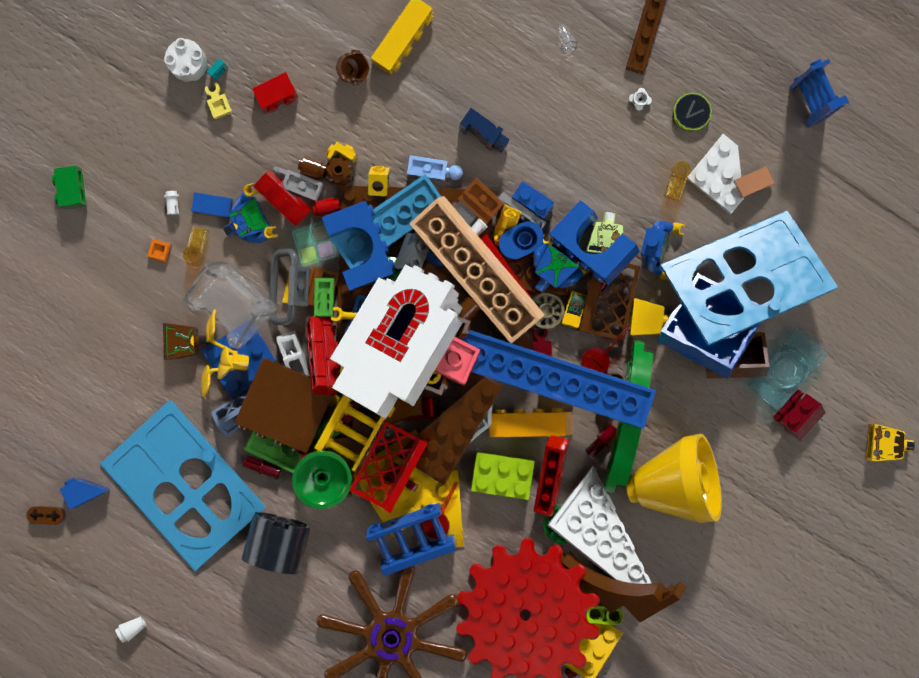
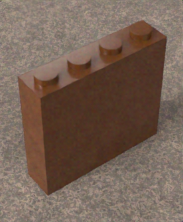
M263 357L234 423L238 424L237 427L244 431L249 429L255 431V435L258 437L274 439L273 443L284 447L286 444L292 447L291 450L298 454H302V452L307 453L333 395L313 394L310 376Z

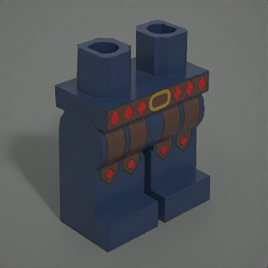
M470 108L460 122V132L466 134L468 131L479 138L482 144L487 145L486 148L490 151L492 148H495L502 153L508 145L510 139L502 134L503 128L500 126L496 128L491 121Z

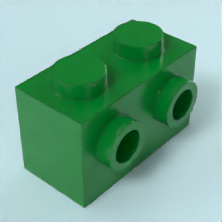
M78 166L53 169L52 182L56 186L54 199L58 207L65 210L87 206L82 169Z

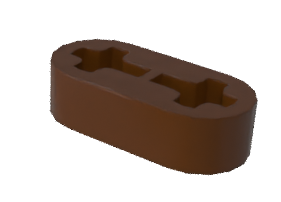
M35 506L27 511L26 516L32 524L57 525L65 520L66 513L61 507ZM37 511L39 514H44V517H38L36 520L33 513ZM56 512L60 515V518L55 521V517H49V514Z

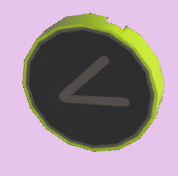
M697 93L683 95L678 99L673 109L675 122L686 131H698L705 127L712 113L709 101Z

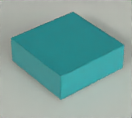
M219 58L207 73L213 80L217 81L228 67Z

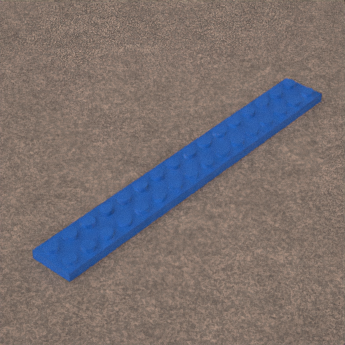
M358 294L352 310L353 313H358L367 297ZM401 308L386 335L400 341L414 312ZM349 320L345 331L348 330L353 320ZM471 330L467 337L460 339L480 349L472 367V373L484 377L488 376L493 380L642 429L645 427L656 390Z

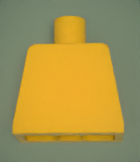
M634 298L630 312L628 336L660 334L662 326L664 327L670 317L664 315V306Z

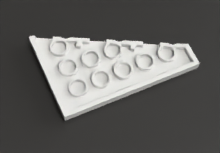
M592 466L547 526L613 579L638 584L651 583L644 571L642 562L639 561L634 551L635 548L629 535L625 532L623 523L619 520L610 496L604 491V484L596 472L597 469Z

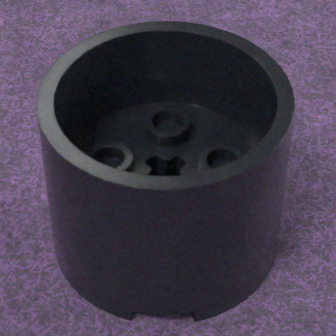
M255 512L242 560L247 564L264 570L283 574H298L310 534V525L292 518L280 517L276 514Z

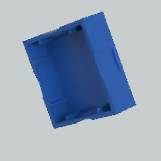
M697 273L692 281L694 287L698 290H704L718 284ZM730 291L717 295L705 302L706 307L716 314L733 316L743 312L734 294ZM681 302L662 328L658 342L728 379L760 324L708 346Z

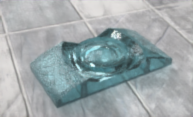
M798 328L769 360L770 368L766 376L754 377L748 386L778 411L829 353L802 329Z

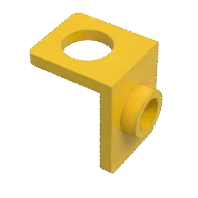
M384 166L370 168L368 173V195L387 196L390 168ZM375 181H380L383 184L381 191L373 189L372 184Z

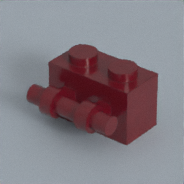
M798 389L794 394H790L789 400L776 410L777 413L772 418L777 422L784 418L781 423L785 430L801 441L826 412L822 404L807 393L800 400L804 393Z

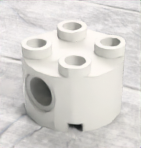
M178 38L168 47L165 53L164 61L168 69L181 81L199 80L207 70L206 55L194 41Z

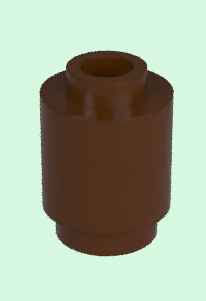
M308 156L300 159L298 170H300L301 175L318 180L319 178L323 179L326 174L325 168L327 164H324L323 161Z

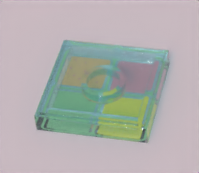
M323 221L290 230L301 267L338 257L336 247L330 240L331 238L328 236Z

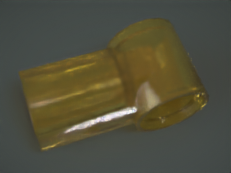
M680 161L672 167L663 196L680 201L687 177L691 171L690 165L687 162ZM678 166L685 169L683 176L677 174L676 168Z
M192 227L187 248L183 251V259L188 264L199 266L203 263V253L209 236L208 230ZM197 252V258L190 261V255Z

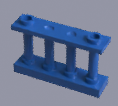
M821 59L810 64L811 67L804 74L795 78V82L790 86L791 90L797 87L800 88L811 111V117L806 120L808 128L828 119L849 103L846 95L840 98L838 95H835L824 72V68L830 63L829 59L823 62Z
M440 503L428 504L420 510L380 524L375 523L367 528V540L376 539L384 556V559L381 560V571L384 576L457 550L454 535H445L437 517L441 515ZM430 519L439 539L427 542L419 523ZM409 526L413 527L420 543L419 547L413 549L409 548L401 529ZM394 532L402 550V553L391 555L383 537Z

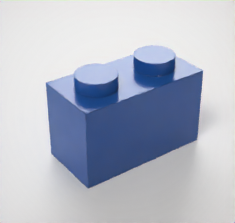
M523 181L512 196L515 201L529 209L542 220H544L555 203Z

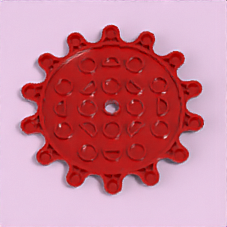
M524 538L520 542L519 552L515 555L509 554L504 546L495 545L492 549L494 563L489 568H485L477 563L471 565L469 572L475 579L476 586L472 591H460L457 595L459 604L468 608L469 617L465 621L459 622L456 627V631L460 636H471L475 641V647L468 655L471 664L477 665L484 660L489 661L493 667L490 678H506L509 675H514L517 678H537L539 676L563 678L561 668L564 664L569 663L579 669L586 666L587 659L580 651V643L584 639L595 640L600 635L599 628L589 623L586 618L588 610L599 605L600 598L595 593L587 594L581 591L579 585L587 573L583 565L578 564L570 569L564 568L561 564L563 549L559 545H553L546 554L539 555L536 553L534 542L530 538ZM524 609L529 610L531 613V617L527 621L522 618L521 612Z

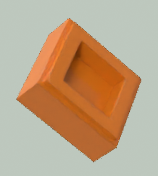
M152 239L147 257L167 263L172 244Z

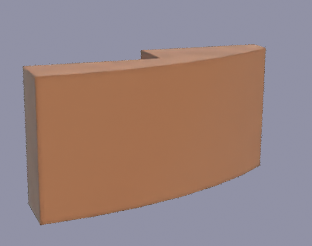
M767 166L733 181L741 198L774 184Z

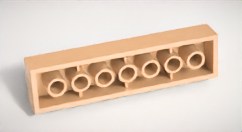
M445 196L437 198L409 223L510 343H513L544 316V313Z

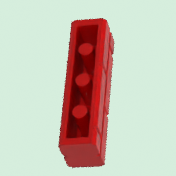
M311 316L306 324L312 392L318 395H334L337 390L332 387L339 377L338 370L340 369V365L330 359L338 346V342L334 341L336 325H333L331 317L320 318Z
M550 435L546 443L533 510L536 513L552 516L557 506L570 441L566 438Z

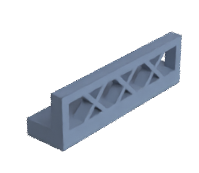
M249 389L211 412L217 428L226 437L240 429L237 427L238 424L234 422L241 406L235 407L237 403L245 400ZM227 411L226 416H224L223 418L219 419V416H218V415H220V414H222L223 412Z

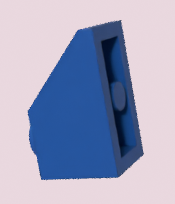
M75 478L64 482L65 486L60 488L69 510L110 491L106 486L85 479L76 480Z

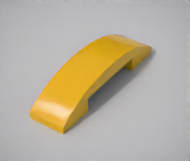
M454 470L448 480L457 495L441 504L442 513L447 516L450 523V529L446 536L454 535L457 548L464 547L459 476L458 470Z

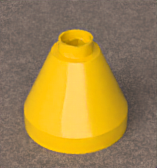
M703 434L683 437L636 469L635 475L629 477L626 489L631 503L639 502L644 508L700 524L715 522L720 519L722 510L720 479L713 451Z

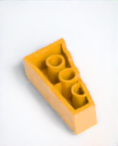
M553 408L552 412H544V409H533V413H525V409H514V413H506V409L495 410V413L492 414L491 426L489 427L490 437L573 435L572 412H564L563 408Z

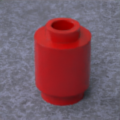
M339 198L316 201V205L313 206L314 215L319 217L320 220L326 215L341 210Z

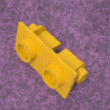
M505 204L492 235L497 246H499L502 234L517 226L522 213Z

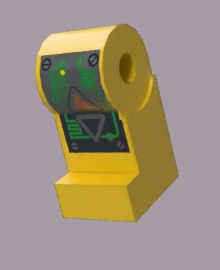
M571 291L560 325L574 329L579 328L587 295Z

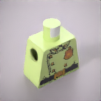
M604 212L603 222H595L586 253L599 254L604 252L623 233V225L614 224L615 213Z

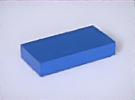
M194 192L191 211L230 218L229 213L231 212L233 199Z

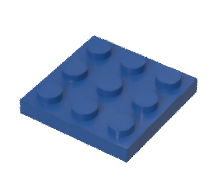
M252 320L216 341L231 350L238 351L237 354L249 356V364L246 371L230 370L222 379H219L231 399L250 388L263 357L277 362ZM214 344L202 349V352L211 367L218 368L223 349Z

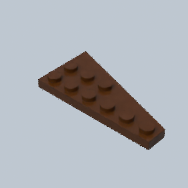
M485 376L420 432L417 437L423 438L428 443L415 467L445 485L503 386ZM412 439L403 447V450L412 448L415 440ZM402 454L397 455L398 457L404 460Z

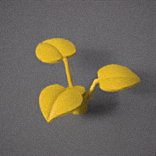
M214 309L207 322L206 342H210L223 350L218 368L209 369L207 365L203 370L201 377L203 399H207L206 395L210 387V376L213 372H218V379H222L230 370L246 371L249 364V356L237 354L238 351L231 350L214 340L215 314L218 309Z

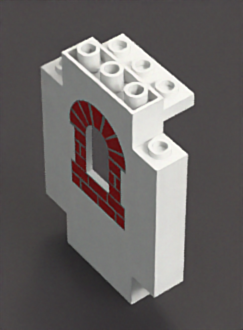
M406 264L395 282L388 278L386 281L378 278L330 358L344 367L332 388L385 419L398 398L414 406L463 323L457 318L462 307L457 303L459 293L454 290L455 286L446 280L444 282L438 281L439 278L432 273L424 274V270L415 265L412 268ZM406 304H414L416 313L400 341L386 335L401 308Z

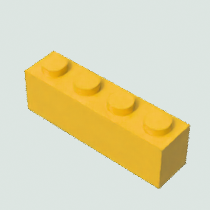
M410 0L372 55V63L389 75L393 71L397 72L402 64L400 62L402 58L410 54L413 42L421 38L424 26H428L434 18L433 8L421 0Z

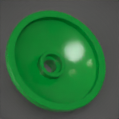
M316 451L306 455L298 462L293 472L292 484L296 496L304 504L312 508L326 509L344 500L351 488L352 476L348 464L342 457L330 451ZM321 473L325 474V477L322 479L318 478V475Z

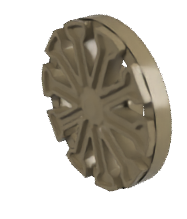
M542 293L532 299L533 302L540 306L539 309L544 313V316L534 324L535 326L542 329H551L562 321L564 305L556 295ZM543 297L544 304H542L539 298ZM547 297L552 298L550 303H548ZM555 301L558 302V305L552 306ZM560 308L561 312L559 313L554 310ZM553 315L559 316V320H556ZM545 318V325L543 326L541 322ZM549 318L553 322V325H549Z

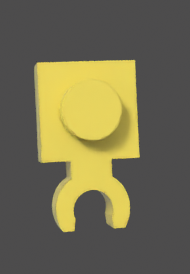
M214 83L216 86L214 92H210L207 86L205 91L212 98L207 100L213 118L216 120L233 112L226 95H220L221 88L217 83Z

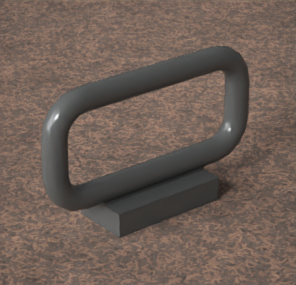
M279 249L273 254L271 259L268 314L270 321L275 325L290 324L296 316L297 306L308 307L310 268L299 267L298 255L293 249ZM290 256L289 311L287 317L278 318L276 316L278 263L280 257Z

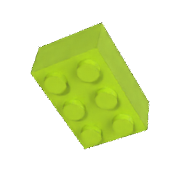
M476 452L471 491L529 500L535 461Z

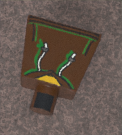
M163 323L164 360H175L198 355V347L209 345V342H206V335H198V328Z

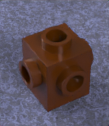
M340 157L338 159L333 158L327 163L328 166L325 169L328 173L326 177L331 184L336 183L338 187L341 185L345 186L354 177L351 171L354 168L348 160L343 161ZM341 167L342 171L340 173H336L335 171Z

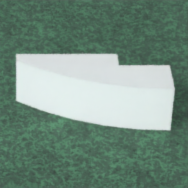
M296 331L277 336V343L285 366L311 377Z

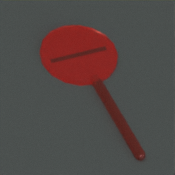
M628 325L605 350L601 348L587 350L582 356V367L605 373L610 365L607 352L631 329V326Z
M454 482L441 509V515L437 516L445 535L449 532L450 523L447 516L444 515V511L458 482ZM431 520L423 521L422 526L425 534L430 538L439 539Z

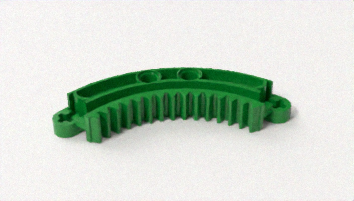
M634 340L625 380L649 388L653 353L644 351V342ZM618 421L616 436L614 437L611 455L607 463L608 472L604 482V491L614 493L617 484L627 486L642 428Z

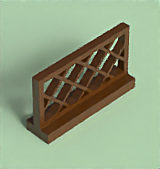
M628 264L624 269H634L633 278L627 281L620 272L619 275L624 284L615 288L611 282L610 286L613 291L605 296L600 290L602 283H599L592 276V272L590 273L586 292L587 296L578 332L624 341L640 266ZM626 285L630 290L629 297L623 300L617 290ZM615 292L621 302L611 307L606 297ZM604 300L609 309L600 314L596 309V305L599 301ZM622 303L626 313L621 318H618L613 309ZM611 311L616 321L607 326L601 316ZM598 318L605 326L600 331L591 330L593 321ZM618 322L622 328L621 336L613 335L609 327Z

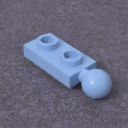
M410 155L407 175L422 177L426 174L429 179L445 181V176L448 175L452 180H459L463 175V170L458 165L447 168V161Z

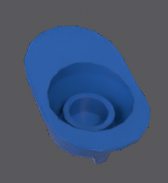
M534 222L521 223L502 234L499 240L500 251L510 259L522 258L541 246L544 237L543 231Z

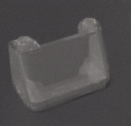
M223 261L206 263L183 299L189 308L194 311L206 310L211 315L214 309H218L215 314V320L229 332L227 335L228 344L236 349L244 347L277 310L276 305L234 266Z

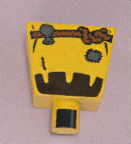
M868 424L866 460L885 461L903 459L904 451H914V440H905L904 431L878 424Z

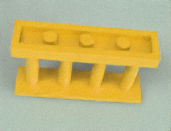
M343 395L315 449L318 451H323L325 448L335 450L354 461L355 464L352 470L356 471L359 467H362L366 459L365 456L386 419L381 416L378 422L352 408L353 405L350 404L352 399ZM394 406L387 417L390 418L396 409ZM349 414L372 427L374 430L369 439L345 426L341 421L343 415ZM340 431L363 444L364 448L361 454L357 455L336 443L332 438L334 432Z

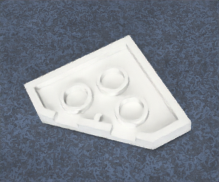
M722 134L686 178L729 214H732L744 199L740 197L733 182L741 177L738 145Z

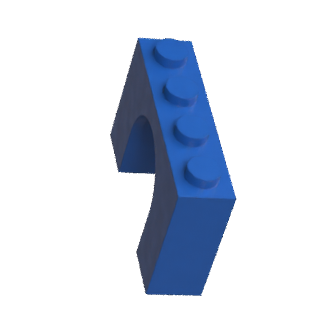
M580 200L549 233L553 239L551 242L558 249L562 247L566 251L565 254L571 260L576 259L579 261V266L584 271L590 270L593 273L592 276L599 283L604 282L609 285L640 251L637 244L623 233L602 253L588 254L580 249L581 237L598 218L595 211Z
M366 201L322 217L330 238L350 230H361L367 233L373 241V253L369 260L360 266L342 272L351 292L376 283L378 278L384 280L394 276L393 271L396 270L393 260H388L386 255L389 252L386 241H381L379 234H382L379 223H374L372 216H375L373 207L368 205Z

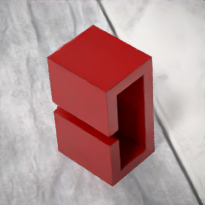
M286 72L252 88L264 113L275 112L279 109L280 104H291L296 100L295 98L299 97Z

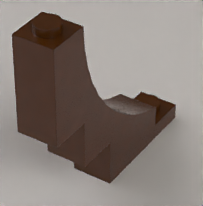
M571 551L562 555L561 564L566 569H570L578 564L586 568V576L579 585L582 592L597 594L600 602L610 613L624 606L639 622L646 620L680 600L686 589L682 582L674 586L671 584L665 588L661 582L638 584L616 580L587 566Z

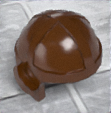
M351 50V53L341 55L336 64V71L340 79L346 83L353 84V86H358L359 83L365 80L370 70L368 61L364 54L360 53V50Z

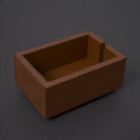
M756 332L729 378L766 376L770 365L765 332ZM706 368L707 378H724Z

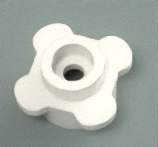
M639 88L635 94L629 96V101L633 102L635 109L641 111L646 104L649 105L652 101L644 88Z

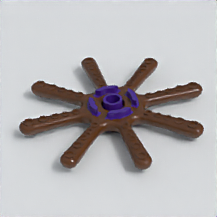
M415 565L401 570L395 605L390 612H384L379 608L361 573L357 570L351 571L348 579L372 614V622L369 625L363 626L325 614L317 617L316 623L321 628L360 635L366 640V646L363 650L327 669L324 673L325 678H340L371 657L376 658L380 664L376 678H388L389 669L393 664L402 665L409 678H422L411 660V655L416 650L463 662L467 658V651L465 649L424 641L417 635V630L420 626L456 607L459 603L458 597L455 594H450L417 617L408 618L404 614V607L414 576ZM388 634H394L397 637V640L395 642H389L386 636Z

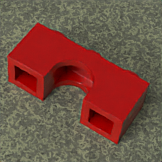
M269 169L253 187L296 227L311 211V208L300 197L290 194L283 186L284 182Z

